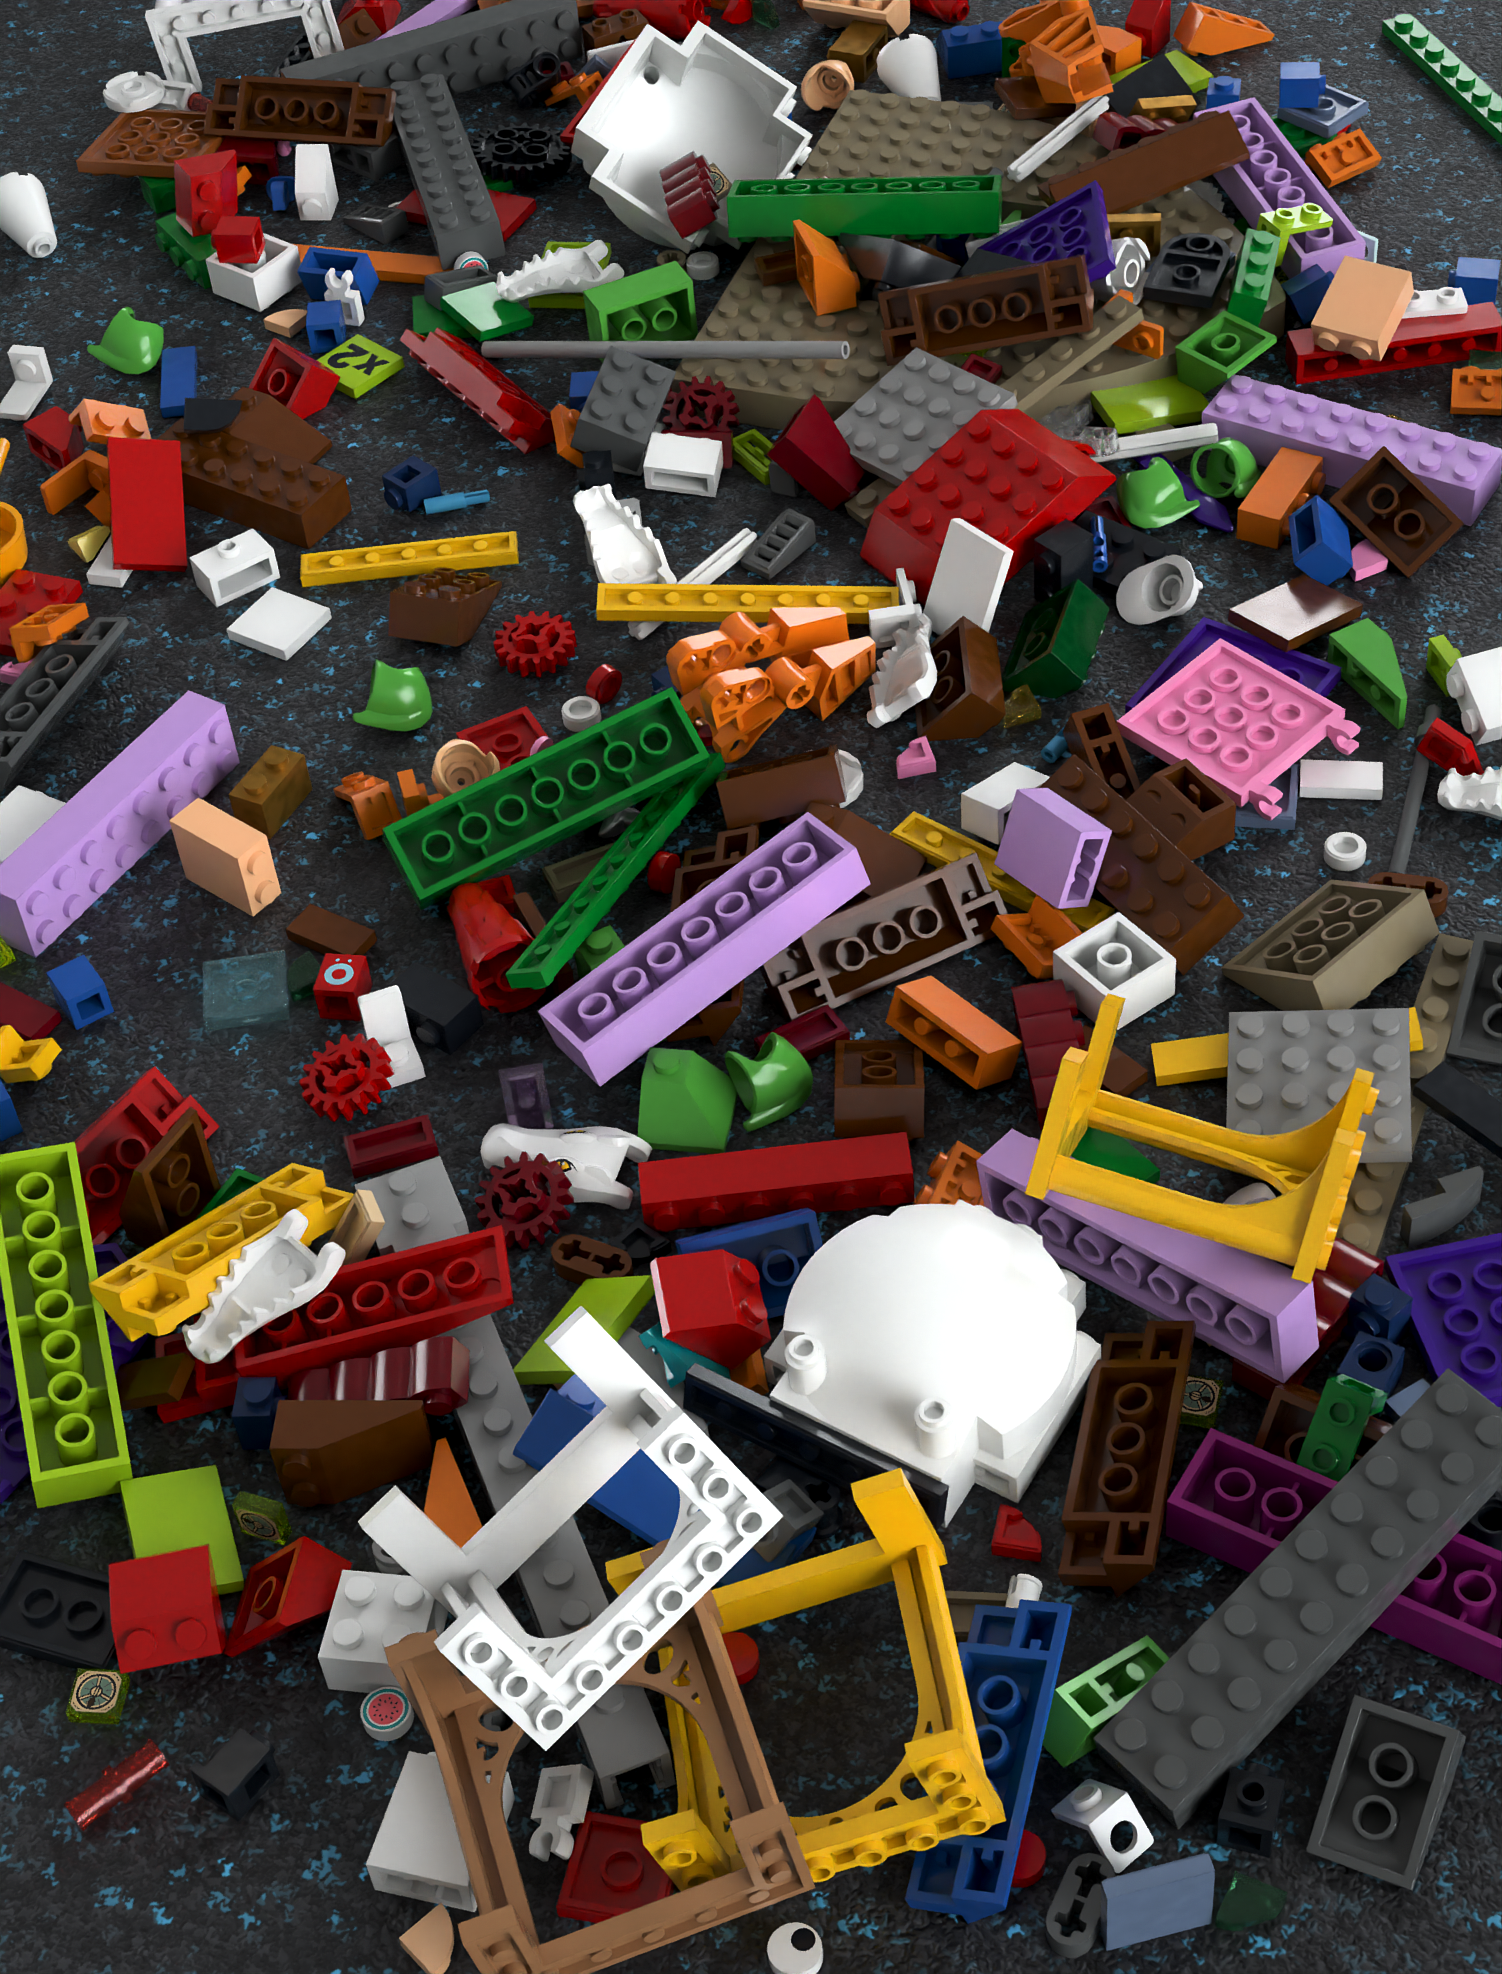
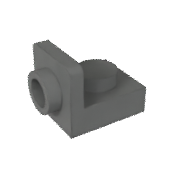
M790 1479L762 1493L783 1515L753 1546L767 1562L775 1560L792 1539L813 1528L825 1514Z

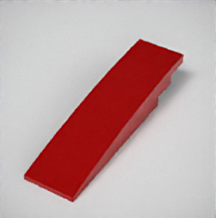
M502 1225L341 1266L327 1287L313 1299L260 1327L242 1339L230 1353L216 1363L206 1364L197 1359L187 1348L183 1332L155 1339L156 1358L186 1353L195 1361L194 1368L180 1401L157 1405L159 1417L163 1423H168L234 1405L238 1377H276L281 1391L288 1388V1379L299 1372L330 1368L332 1365L344 1360L370 1358L372 1355L386 1349L408 1347L514 1304L505 1233ZM201 1315L193 1317L194 1324L199 1320Z

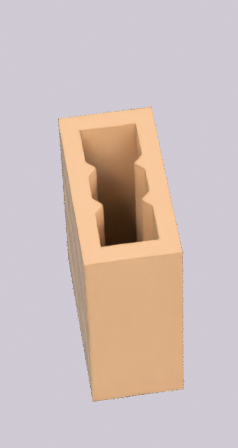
M1344 256L1311 323L1314 344L1328 351L1338 350L1352 354L1362 360L1372 359L1381 362L1414 294L1412 273Z
M200 798L195 799L169 820L186 879L253 917L281 894L267 836Z

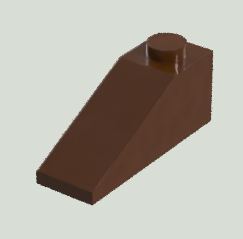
M1109 703L1072 713L1062 731L1071 755L1075 754L1124 800L1128 799L1141 785Z

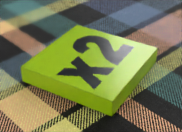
M359 334L317 360L341 377L335 389L354 399H357L405 367L402 356Z

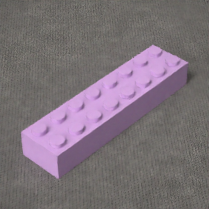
M1255 97L1193 113L1194 120L1204 112L1216 110L1221 114L1228 110L1230 111L1249 151L1250 159L1213 175L1253 230L1257 228L1260 214L1276 211L1279 208L1298 207L1305 203L1319 205L1326 214L1333 218L1331 227L1290 235L1284 259L1280 266L1289 279L1315 264H1318L1325 273L1331 271L1335 276L1344 256L1365 259V240Z
M1235 374L1231 376L1202 412V424L1216 423L1219 440L1230 437L1242 442L1250 450L1258 465L1268 467L1281 447L1323 457L1322 473L1326 474L1325 484L1341 488L1385 446L1464 525L1468 526L1474 523L1500 485L1502 470L1501 448L1490 446L1484 442L1461 438L1448 432H1440L1422 427L1416 423H1408L1386 417L1380 413L1357 409L1348 404H1339L1321 399L1312 394L1296 392L1280 385L1260 382L1247 376Z
M188 690L0 864V942L36 958L171 829L170 819L195 799H202L208 795L228 773L233 771L240 761L224 704Z
M805 813L541 1008L538 1013L556 1046L596 1084L602 1086L649 1051L650 1047H654L869 886L871 883L856 847L811 813Z
M1014 1129L1006 1133L976 1161L984 1206L996 1216L1014 1224L1027 1225L1038 1235L1043 1236V1247L1055 1262L1166 1321L1194 1320L1196 1324L1195 1336L1282 1383H1285L1319 1348L1313 1280L1309 1284L1291 1278L1293 1270L1271 1259L1049 1190L1044 1200L1026 1195L1025 1191L1039 1140L1028 1137Z

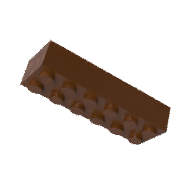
M184 418L175 422L156 439L180 441L184 504L308 550L352 511L346 478L342 474L223 432L211 434L184 433Z
M1075 754L1039 787L1049 788L1112 830L1094 891L1114 908L1117 913L1120 912L1176 958V969L1183 976L1244 917V914L1224 890Z

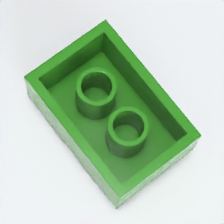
M677 261L583 291L590 341H690L698 335L693 280ZM599 358V360L603 363L605 358Z

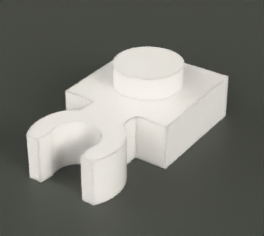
M330 268L325 275V283L328 287L324 294L325 301L341 300L345 323L347 325L360 326L365 316L360 291L350 289V285L353 282L352 272L346 270L340 280L335 274V269Z
M583 1764L542 1768L531 1819L539 1823L540 1826L533 1833L529 1843V1853L543 1862L548 1861L550 1852L563 1860L570 1858L574 1847V1839L570 1833L571 1826L576 1823H584L595 1772Z

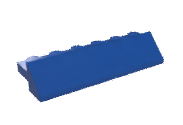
M574 1374L557 1392L550 1388L514 1447L513 1455L524 1460L525 1463L540 1472L606 1405ZM640 1448L586 1502L655 1546L657 1543L670 1539L679 1514L680 1494L678 1486ZM813 1527L792 1539L779 1556L771 1562H767L752 1547L715 1586L720 1588L792 1565L813 1541L817 1528Z
M1020 1599L1018 1608L976 1604L967 1642L959 1641L958 1652L986 1776L1002 1801L1006 1821L992 1825L984 1833L972 1836L958 1835L939 1841L935 1847L929 1850L916 1851L905 1896V1901L910 1908L962 1915L967 1924L1006 1910L1071 1618L1072 1607L1070 1604ZM923 1788L922 1797L928 1796Z

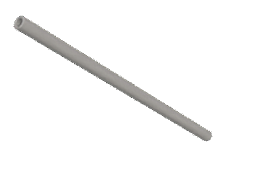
M484 341L481 347L482 355L485 358H605L610 346L646 359H847L850 352L847 341Z

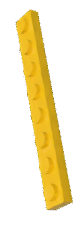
M598 583L596 612L597 621L723 622L730 614L743 612L755 623H768L770 608L839 607L846 613L847 624H869L868 610L899 606V587Z

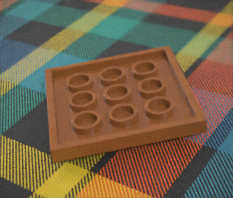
M146 109L131 113L122 112L76 160L78 172L91 173L93 176L117 174L123 178L134 176L175 178L174 160L215 153L226 137L205 136L203 134L206 112Z

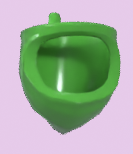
M124 307L111 321L101 344H90L87 347V351L115 370L125 374L138 375L152 369L159 360L164 344V330L158 324L136 320L134 311L130 307Z
M1225 437L1217 443L1200 447L1194 453L1190 466L1191 477L1196 487L1204 494L1214 498L1233 496L1245 498L1262 475L1250 450L1242 442L1230 437ZM1212 449L1207 460L1205 478H1202L1197 472V461L1204 451ZM1226 482L1232 484V487L1225 489L1219 483Z
M1160 457L1152 458L1147 469L1124 473L1116 482V494L1122 513L1129 522L1140 528L1164 526L1200 506L1198 500L1187 501L1185 499L1183 487L1177 475L1169 464Z
M375 659L371 674L370 696L366 709L363 712L354 713L352 716L353 721L391 731H410L421 728L430 719L433 710L431 694L418 667L397 669Z
M771 1032L767 1036L753 1061L735 1051H727L725 1054V1064L729 1076L743 1105L751 1113L750 1118L743 1123L746 1131L762 1128L788 1116L799 1109L811 1095L813 1084L811 1067L803 1055L784 1037L777 1035V1033Z

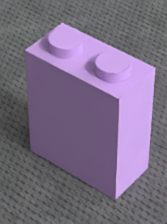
M1049 788L1017 789L994 865L1057 909L1088 907L1112 830Z

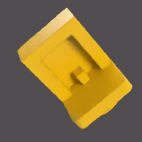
M11 1025L2 1026L0 1028V1077L5 1083L38 1081L51 1071L53 1067L52 1062L62 1049L53 1038L24 1041Z

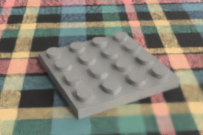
M916 347L834 423L850 447V454L863 469L899 486L980 410L1014 409L1018 402L1014 393Z
M1409 1008L1229 1012L1226 1128L1247 1134L1275 1135L1291 1132L1310 1125L1328 1113L1339 1102L1347 1091L1356 1068L1375 1073L1371 1087L1379 1089L1372 1116L1362 1114L1357 1129L1366 1132L1358 1163L1412 1162Z

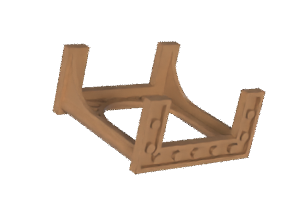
M670 1539L663 1540L652 1549L640 1553L645 1570L663 1553ZM711 1588L614 1684L635 1685L657 1691L681 1705L697 1722L707 1740L733 1818L729 1823L746 1867L541 1945L508 1832L502 1798L503 1782L510 1757L525 1731L514 1721L508 1729L497 1732L488 1730L481 1725L480 1717L501 1708L467 1676H461L456 1666L439 1651L434 1643L439 1637L436 1629L426 1633L416 1632L403 1637L399 1643L384 1648L392 1673L433 1741L480 1915L457 1925L462 1944L481 1974H590L815 1888L783 1802H779L719 1629V1627L724 1626ZM672 1646L673 1657L669 1665L660 1673H647L645 1671V1661L648 1654ZM688 1664L690 1670L683 1672L685 1665ZM683 1672L684 1677L690 1681V1685L675 1686L672 1682ZM697 1697L700 1699V1704L694 1701ZM481 1742L487 1746L499 1747L498 1752L494 1757L485 1761L487 1750L484 1746L478 1749L477 1743ZM487 1775H491L489 1783L487 1781Z

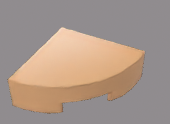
M289 309L273 313L263 319L265 329L291 338L306 326L307 310Z
M439 1903L399 1937L402 1948L426 1974H444L451 1961L450 1957L454 1946V1929L450 1916L442 1903Z

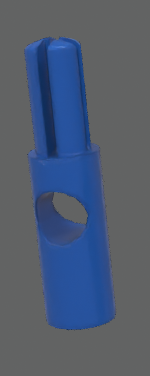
M1095 516L1090 519L1091 534H1093V571L1103 572L1108 567L1103 518L1098 516V531H1096Z

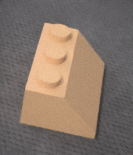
M803 0V8L816 23L826 24L829 28H847L853 20L887 25L888 37H896L910 24V0Z

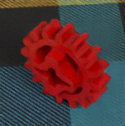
M530 611L528 616L523 618L520 615H516V622L513 624L504 622V631H496V640L493 641L499 665L501 667L507 666L508 673L510 674L520 670L521 677H526L529 672H535L537 677H541L544 671H549L552 674L556 673L555 666H567V657H575L574 647H577L575 630H572L571 622H563L562 615L560 614L550 618L549 611H545L541 616H536L534 611Z
M358 1033L353 1041H350L348 1036L344 1034L337 1045L328 1040L325 1042L327 1050L324 1053L314 1051L312 1053L316 1060L314 1064H306L302 1068L307 1074V1077L299 1080V1084L304 1090L302 1097L320 1118L326 1114L331 1122H335L339 1115L343 1114L347 1121H351L354 1111L360 1110L365 1115L368 1113L367 1104L370 1102L380 1104L382 1102L378 1093L390 1090L391 1088L386 1078L394 1075V1070L389 1064L392 1060L375 1038L372 1037L367 1041L361 1033ZM367 1061H370V1068L366 1064ZM323 1088L327 1090L326 1094L323 1093Z

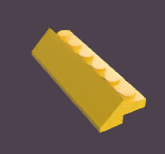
M291 1163L90 1282V1291L131 1343L147 1333L154 1336L168 1334L174 1331L182 1321L194 1314L201 1313L209 1307L208 1294L216 1290L217 1277H227L229 1275L230 1260L240 1258L243 1247L261 1239L276 1228L287 1212L297 1209L308 1219V1226L299 1241L306 1247H309L314 1239L327 1231L336 1229L354 1194L326 1187L322 1170Z

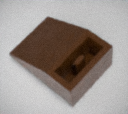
M439 567L434 568L430 574L419 575V579L415 581L404 582V586L390 592L388 636L458 647L473 638L500 591L502 581L489 579L490 575L486 573L472 572L464 576L455 574V569Z
M1187 758L1153 774L1125 800L1191 861L1234 840L1236 803Z

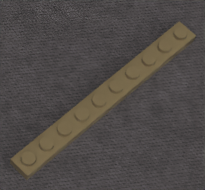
M1118 295L1093 314V330L1066 335L1003 384L999 385V387L1014 393L1018 402L1014 409L1024 412L1144 320L1141 308ZM879 477L844 504L848 515L868 529L874 508L898 486Z
M1441 933L1437 938L1413 1006L1416 1008L1421 1029L1423 1050L1410 1052L1412 1154L1428 1110L1426 1104L1412 1095L1414 1086L1445 1060L1474 942ZM1410 1162L1358 1163L1354 1179L1349 1188L1348 1198L1336 1237L1378 1257Z

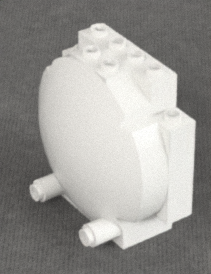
M698 20L680 46L647 24L577 125L571 153L583 160L585 171L592 175L589 188L603 197L616 217L645 239L670 248L681 249L687 254L690 250H695L696 247L699 248L702 243L713 247L728 243L739 250L744 242L738 241V237L729 238L727 196L718 201L720 209L716 211L718 215L717 220L682 239L668 216L667 204L664 199L665 193L662 188V179L659 171L690 152L695 151L698 157L703 154L709 165L714 163L732 185L734 180L793 179L795 175L791 171L798 163L802 166L812 151L808 146L812 134L787 118L797 102L793 99L797 86Z
M959 1199L955 1205H908L899 1207L890 1216H868L846 1227L829 1239L814 1253L797 1277L786 1305L783 1329L763 1356L767 1381L776 1385L770 1394V1399L948 1485L949 1491L944 1523L941 1525L944 1528L948 1526L974 1483L1019 1503L1087 1394L1091 1370L1097 1360H1101V1344L1095 1342L1088 1334L1076 1329V1323L1086 1309V1282L1080 1280L1071 1271L1059 1268L1055 1260L1043 1247V1236L1038 1235L1027 1225L1014 1224L1000 1218L991 1210L981 1205L973 1206Z

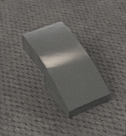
M1480 1166L1438 1178L1435 1196L1403 1206L1400 1236L1408 1248L1427 1242L1448 1231L1462 1221L1480 1202L1484 1171Z

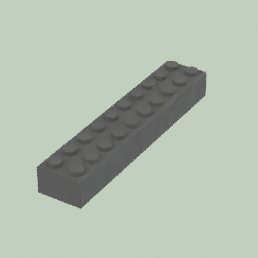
M512 0L280 69L281 77L359 82L363 87L383 88L391 86L396 81L408 82L421 79L422 76L427 74H443L450 94L455 95L501 81L509 71L525 64L543 52L555 54L559 58L560 63L583 56L576 0Z
M427 74L422 76L421 79L408 82L396 81L391 86L383 87L394 89L396 92L392 123L396 127L394 132L398 138L404 161L418 196L442 269L454 268L457 258L465 252H477L484 260L505 256L506 252L499 218L444 75Z
M1447 1368L1093 1738L1100 1758L1179 1830L1228 1778L1231 1768H1237L1502 1486V1410Z

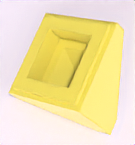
M95 526L70 538L67 542L80 558L87 563L94 559L111 531L109 526Z

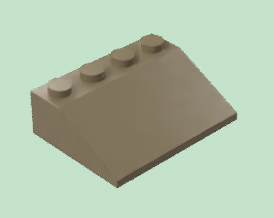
M1331 879L1221 967L1226 977L1282 1011L1350 1009L1358 1001L1367 998L1371 994V990L1383 980L1396 974L1398 968L1413 955L1422 952L1426 947L1425 945L1440 934L1424 889Z

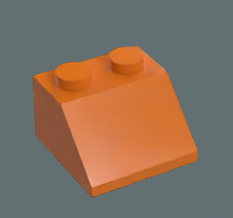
M793 221L797 280L816 315L820 316L857 307L856 293L860 292V282L857 273L850 270L847 255L840 253L834 241L803 221Z

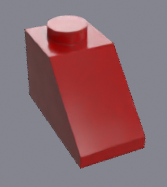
M1171 0L1133 1L1125 22V31L1142 38V56L1152 58L1170 42Z
M55 406L22 425L31 453L59 472L82 455L84 446L80 435L82 427L70 424L68 418L70 414Z

